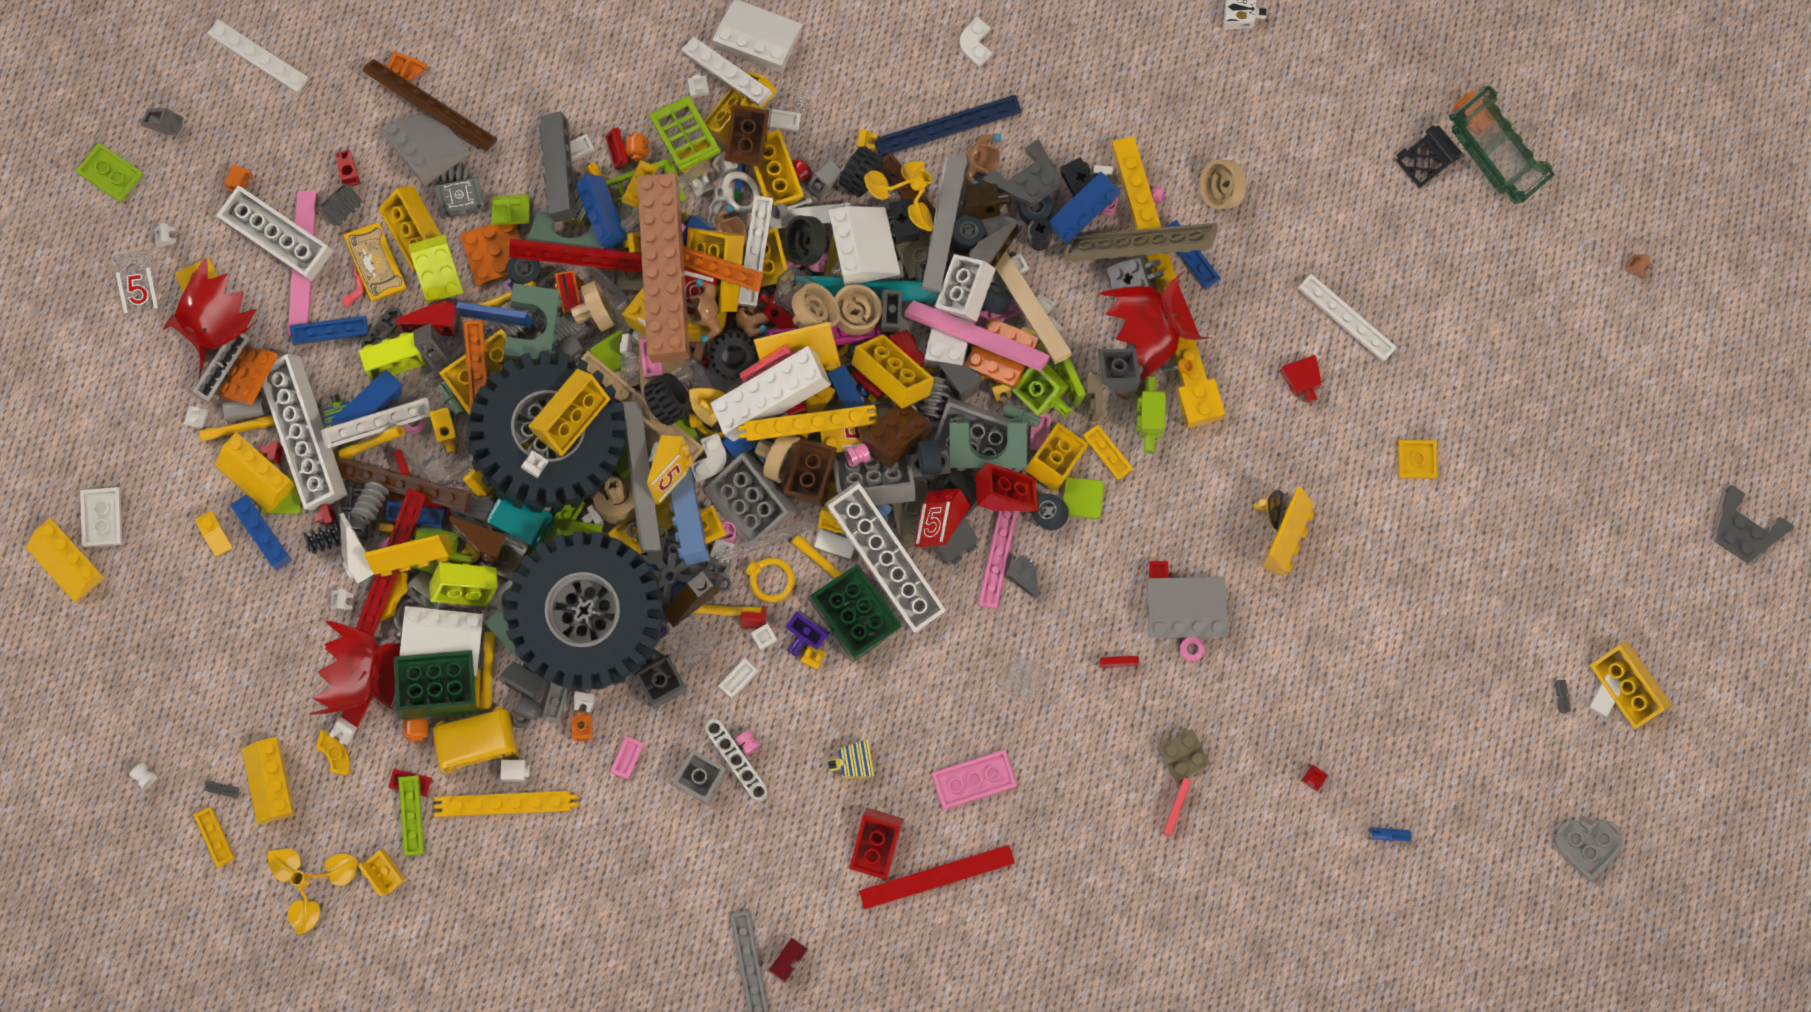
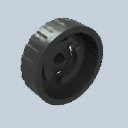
M803 215L795 216L790 220L785 229L783 240L787 258L797 265L816 264L823 256L824 251L829 248L831 242L830 237L826 235L823 223L818 218Z

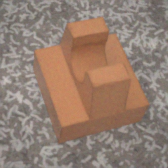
M1633 254L1625 271L1640 278H1645L1647 276L1644 272L1645 268H1651L1652 266L1649 262L1650 257L1646 254Z

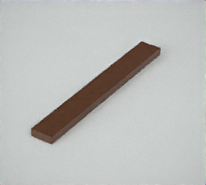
M372 59L364 66L362 70L364 73L486 152L496 144L498 140L496 137L377 60Z
M890 152L884 156L881 172L891 185L894 186L906 181L901 174L902 166L894 155ZM909 183L895 189L903 200L911 199L912 204H914V200L919 193L918 190H913ZM922 193L918 203L922 202L927 206L934 223L936 209ZM950 242L948 252L950 260H952L954 254L968 257L969 253L957 250L952 242Z
M335 457L343 479L365 485L369 482H376L384 486L388 491L405 496L408 488L426 494L427 498L425 501L464 512L469 511L472 492L347 458Z

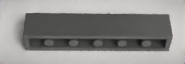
M561 111L541 116V124L539 125L542 140L540 141L543 150L542 163L545 167L543 178L546 183V189L544 192L548 201L546 211L548 216H551L555 222L577 217L569 123L566 116Z

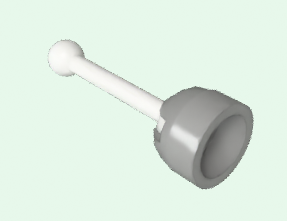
M808 197L804 201L790 206H786L783 203L775 204L772 206V214L776 219L784 218L788 210L804 204L810 205L812 199Z

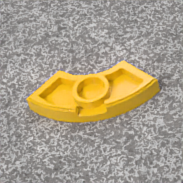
M401 572L397 575L380 621L387 620L396 615L397 604L400 598L408 591L407 573Z
M320 730L316 749L322 751L328 757L330 763L329 772L349 776L350 758L345 746L339 743V739L335 736L333 738L330 737L329 732Z

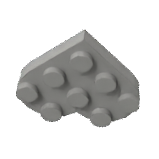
M1605 820L1595 821L1590 825L1584 821H1567L1559 827L1554 838L1560 853L1590 882L1612 861L1623 847L1622 831L1613 822Z

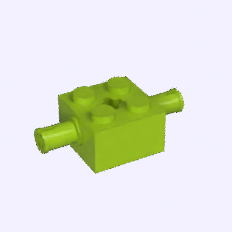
M1048 364L1044 366L1042 371L1027 366L1022 378L1012 391L1038 416L1048 414L1053 407L1063 418L1070 414L1068 412H1072V408L1061 399L1070 385Z
M1145 377V391H1142L1141 397H1138L1136 402V414H1139V416H1137L1135 431L1139 432V438H1144L1143 453L1147 454L1156 452L1155 438L1162 439L1165 430L1166 392H1156V377Z
M422 525L417 530L415 540L448 533L453 556H449L448 561L445 562L472 564L473 556L457 552L460 538L458 534L427 525ZM433 560L429 561L430 565L418 568V564L411 567L434 574L439 563Z

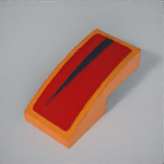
M574 270L555 274L559 297H562L561 306L563 314L571 313L572 308L581 305Z

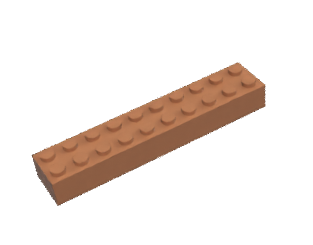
M675 172L637 177L647 355L652 363L690 359L679 180Z

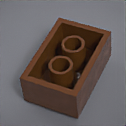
M897 404L863 433L862 443L866 445L872 455L890 469L917 446L919 441L924 440L929 435L931 423L912 406L909 405L901 408Z

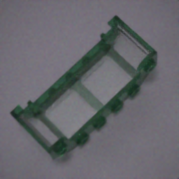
M1489 85L1484 86L1458 110H1454L1449 114V120L1455 123L1451 129L1492 186L1500 194L1506 192L1510 197V201L1514 204L1523 203L1555 174L1552 171V166L1547 161H1536L1534 159L1532 151L1522 143L1521 136L1513 131L1511 123L1500 113V108L1493 104L1497 101L1495 89Z

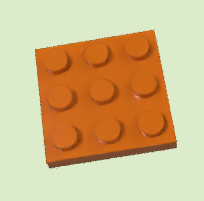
M489 224L460 234L477 287L508 277L506 268L507 262L510 259V239L521 240L516 224Z
M991 317L984 328L1033 349H1037L1041 342L1038 337ZM974 345L964 363V366H969L971 370H975L978 374L1015 389L1027 367Z
M244 346L229 369L225 381L220 385L217 396L252 406L278 355L272 351Z

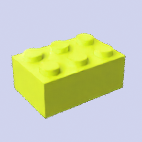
M446 234L409 244L410 255L426 303L463 293L462 283Z
M405 332L397 338L384 339L379 344L366 345L363 349L358 350L365 372L371 382L386 369L394 376L426 365L424 357L414 345V332Z
M440 562L429 581L430 602L487 607L498 588L497 568L486 565L472 566L470 564Z

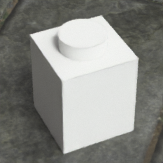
M501 760L502 782H526V777H530V765H527L525 760Z

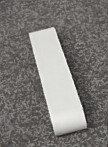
M841 203L793 208L788 210L787 215L781 219H776L771 211L769 229L778 228V233H783L790 220L798 215L814 216L823 223L824 228H828V226L831 228L829 210L854 206V204Z
M717 719L709 720L705 725V730L710 740L750 797L755 802L765 801L768 791L760 777L722 723ZM712 725H718L720 730L718 733L712 734L709 732V728ZM725 740L731 743V746L726 750L720 747V744ZM733 757H741L742 762L739 765H733L731 763ZM746 772L752 773V780L744 781L742 779L743 774ZM762 788L764 790L763 796L755 797L753 795L754 790Z

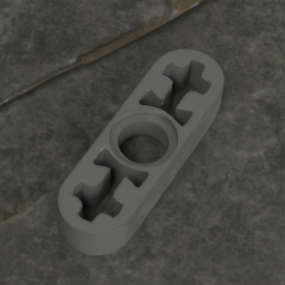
M391 307L386 310L361 343L362 349L367 343H373V335L381 341L388 339L392 335L397 325L395 319L391 320L389 315L397 313V317L403 316L398 308ZM390 320H391L390 325H392L391 328H390L389 325L387 324ZM380 327L387 328V333L384 336L377 335V330ZM375 340L373 345L381 343V341L378 342L377 340Z

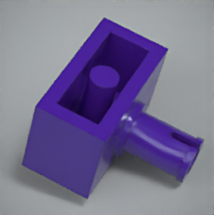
M798 610L785 627L796 635L787 651L791 653L794 650L792 655L797 657L806 643L818 650L831 632L801 610Z

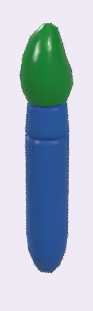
M739 163L737 171L745 173V164ZM736 179L734 201L736 203L742 197L743 180Z

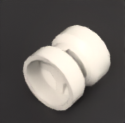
M145 762L138 764L129 774L133 780L138 781V785L142 790L148 788L157 779L154 772L148 771L149 767Z

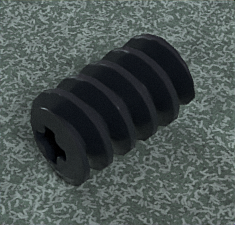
M1041 217L1035 218L1030 222L1027 240L1034 250L1041 251L1049 246L1052 234L1050 222Z
M335 522L333 523V529L326 525V531L319 527L318 534L314 530H311V536H308L306 532L303 533L309 552L311 550L313 554H317L318 548L321 552H324L325 545L329 550L332 549V543L336 547L340 546L341 529Z

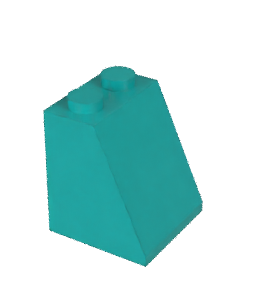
M506 496L502 501L498 498L486 522L495 532L506 535V537L537 551L535 547L544 542L545 535L554 524L555 518L545 509H543L542 513L532 512L533 506L526 504L523 505L522 509H518L513 506V499Z

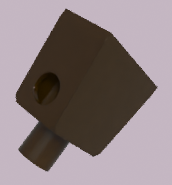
M968 184L966 204L968 215L977 217L979 220L998 216L1001 205L1011 204L1010 193H1000L997 184Z

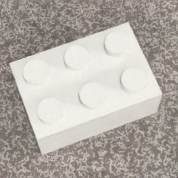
M954 254L935 308L951 316L977 322L996 268L985 261Z

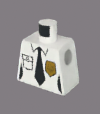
M1225 0L1223 29L1253 28L1255 18L1266 19L1267 8L1256 7V0Z

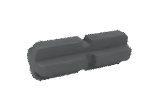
M1566 680L1555 681L1557 696H1559L1560 713H1568L1571 711L1569 697H1567Z
M207 781L205 791L219 795L222 793L224 796L237 798L240 791L238 787L225 784L223 786L221 783Z

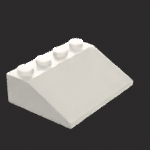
M734 0L719 24L713 38V45L715 49L783 73L803 24L740 0Z
M846 206L829 210L844 286L900 275L888 217L884 207Z
M405 606L399 656L472 650L474 675L477 677L483 614Z

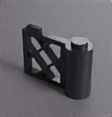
M1432 125L1426 130L1425 133L1427 135L1409 150L1404 148L1396 155V162L1419 189L1463 155V152L1439 125L1436 127ZM1424 143L1429 148V155L1417 154L1418 147ZM1406 157H1415L1414 167L1406 166L1402 160ZM1417 158H1427V168L1416 167ZM1430 159H1438L1443 165L1438 169L1430 168ZM1416 170L1427 171V176L1422 182H1419L1415 177Z

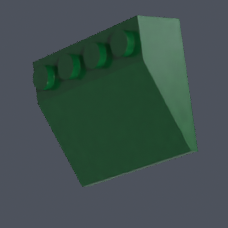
M859 564L810 595L809 601L852 663L869 653L902 627Z
M472 650L394 657L398 720L477 713Z

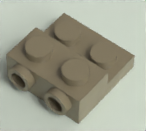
M1087 372L1086 377L1082 380V386L1086 393L1082 403H1090L1087 404V415H1090V421H1098L1103 413L1102 376L1097 375V372Z
M1187 728L1180 730L1176 733V738L1171 740L1168 737L1159 742L1161 746L1157 748L1176 783L1211 764L1193 729L1187 730Z

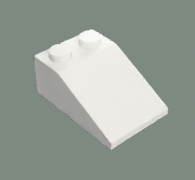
M959 318V319L964 320V321H966V322H969V323H971V324L973 323V321H971V320ZM932 328L925 355V365L938 368L941 362L964 365L969 342Z
M341 513V549L344 558L342 564L349 578H354L357 583H360L374 573L364 556L367 550L344 513Z

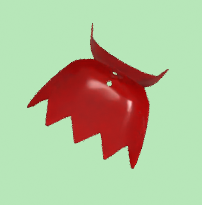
M204 259L194 272L179 300L175 315L168 319L163 328L165 330L170 326L173 327L194 345L200 356L199 378L205 363L206 348H218L243 334L250 328L248 325L256 312V309L239 313L244 292L240 291L225 295L229 274L226 273L208 279L207 259Z
M1185 271L1169 282L1162 295L1156 289L1149 286L1123 287L1099 293L1100 295L1118 298L1106 312V315L1126 319L1116 340L1137 345L1135 349L1138 365L1146 366L1140 374V380L1161 367L1177 351L1179 337L1189 340L1211 338L1199 335L1177 280Z
M325 621L341 635L340 638L324 644L326 646L325 649L337 661L318 671V674L332 688L313 697L314 700L328 708L311 712L309 715L328 714L357 707L368 699L370 693L380 703L396 711L391 707L395 695L394 657H399L401 643H388L377 648L375 639L370 635L338 622ZM363 671H367V673L360 679Z

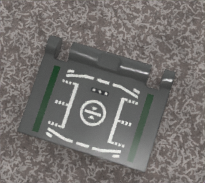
M478 176L434 185L441 219H445L444 211H449L450 217L478 212L477 205L481 204L482 211H486Z

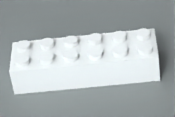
M239 185L216 215L223 222L311 282L334 252L329 246Z
M807 346L710 404L723 434L734 442L739 439L738 434L745 433V430L737 431V427L744 426V422L775 418L830 386L831 383L818 354Z

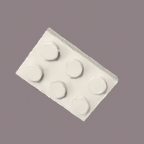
M114 487L80 490L82 547L122 545L121 489Z

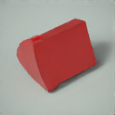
M762 606L761 613L741 612V628L759 629L766 625L768 606Z

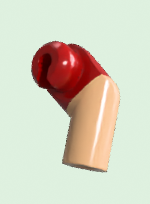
M696 342L694 351L696 364L700 368L701 366L707 368L709 365V359L703 355L706 346L705 342Z

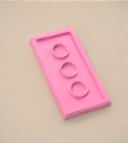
M1005 749L931 773L943 810L1017 787Z

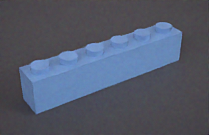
M689 467L687 475L668 494L669 498L672 497V501L669 502L671 512L675 513L672 521L674 527L678 529V532H675L677 543L681 545V548H678L680 559H684L687 566L709 560L691 467Z

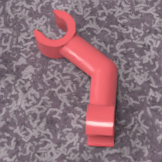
M356 268L354 269V277L356 278L357 289L342 299V303L346 308L365 291L360 275L356 274Z

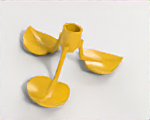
M912 161L905 163L901 167V174L906 181L888 187L886 178L878 171L872 170L864 175L867 189L874 197L880 200H885L889 197L888 191L908 183L913 190H918L919 193L914 200V204L908 207L909 217L917 227L929 232L933 231V222L929 209L924 203H918L920 196L925 192V187L932 182L930 173L925 170V162Z
M280 849L268 851V864L273 876L281 882L290 881L293 886L298 887V891L304 898V901L297 900L293 902L288 909L289 922L298 935L310 931L320 918L319 904L315 901L308 902V897L303 891V888L309 885L310 878L329 876L332 884L345 886L355 876L359 863L357 858L348 854H336L325 862V869L328 873L307 874L298 870L301 866V858L295 850Z

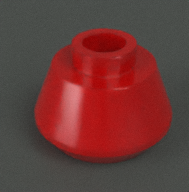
M794 159L792 164L798 181L802 183L812 179L813 172L802 159Z

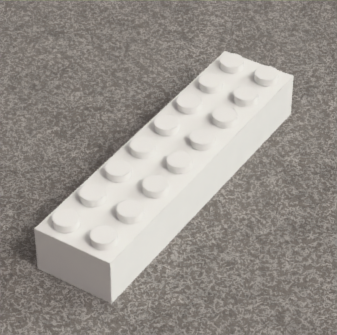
M285 354L276 359L262 386L303 507L307 510L318 511L320 510L319 506L331 504L347 496V492L332 448L325 447L321 433L324 425L301 357Z
M855 482L825 503L827 509L912 632H917L946 611L860 483Z

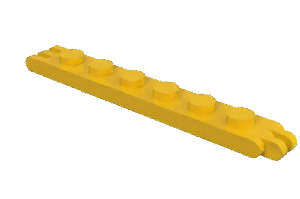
M868 405L746 421L744 426L737 427V431L745 430V433L738 434V438L754 441L873 425L878 420L870 421V417H876L877 413H869V410L876 409V406Z
M571 791L434 797V802L441 801V804L434 805V809H442V812H435L434 817L571 811V807H579L578 802L571 803V800L579 799V795H571Z

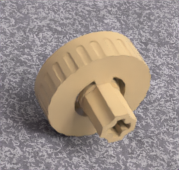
M1215 160L1204 168L1200 178V190L1204 201L1214 209L1234 208L1241 203L1245 196L1246 176L1242 167L1233 160Z
M594 280L581 286L585 303L571 309L576 323L579 325L593 318L601 331L616 326L613 311L599 283Z
M808 283L792 297V308L794 310V318L792 320L799 328L830 322L832 328L839 322V306L833 295L823 286L816 283Z
M854 284L842 288L835 296L840 310V319L836 326L841 331L853 336H860L871 332L875 328L882 314V304L873 290L863 285ZM855 302H856V303H860L861 305H863L866 312H864V309H863L862 306H860L859 304H855Z
M795 435L778 437L774 444L765 439L759 441L755 453L766 458L763 470L765 477L778 483L783 482L788 477L799 444V437Z
M618 474L611 476L604 483L605 486L602 485L593 497L594 506L604 521L611 524L627 523L636 518L630 475L625 479H622Z

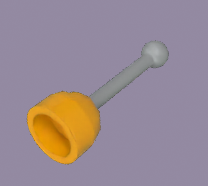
M1184 358L1178 362L1177 366L1159 367L1156 372L1161 374L1163 371L1178 369L1184 374L1192 373L1194 362L1191 358Z

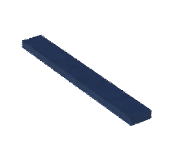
M1012 95L878 137L875 143L879 155L883 157L890 152L893 154L1022 113L1016 95Z

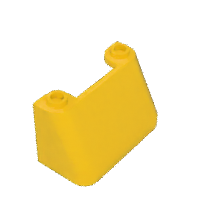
M501 706L492 709L493 712L450 723H447V721L436 723V727L432 728L440 772L443 775L453 773L454 767L460 770L462 769L461 767L496 758L503 759V755L505 757L510 756V758L520 756L510 711Z

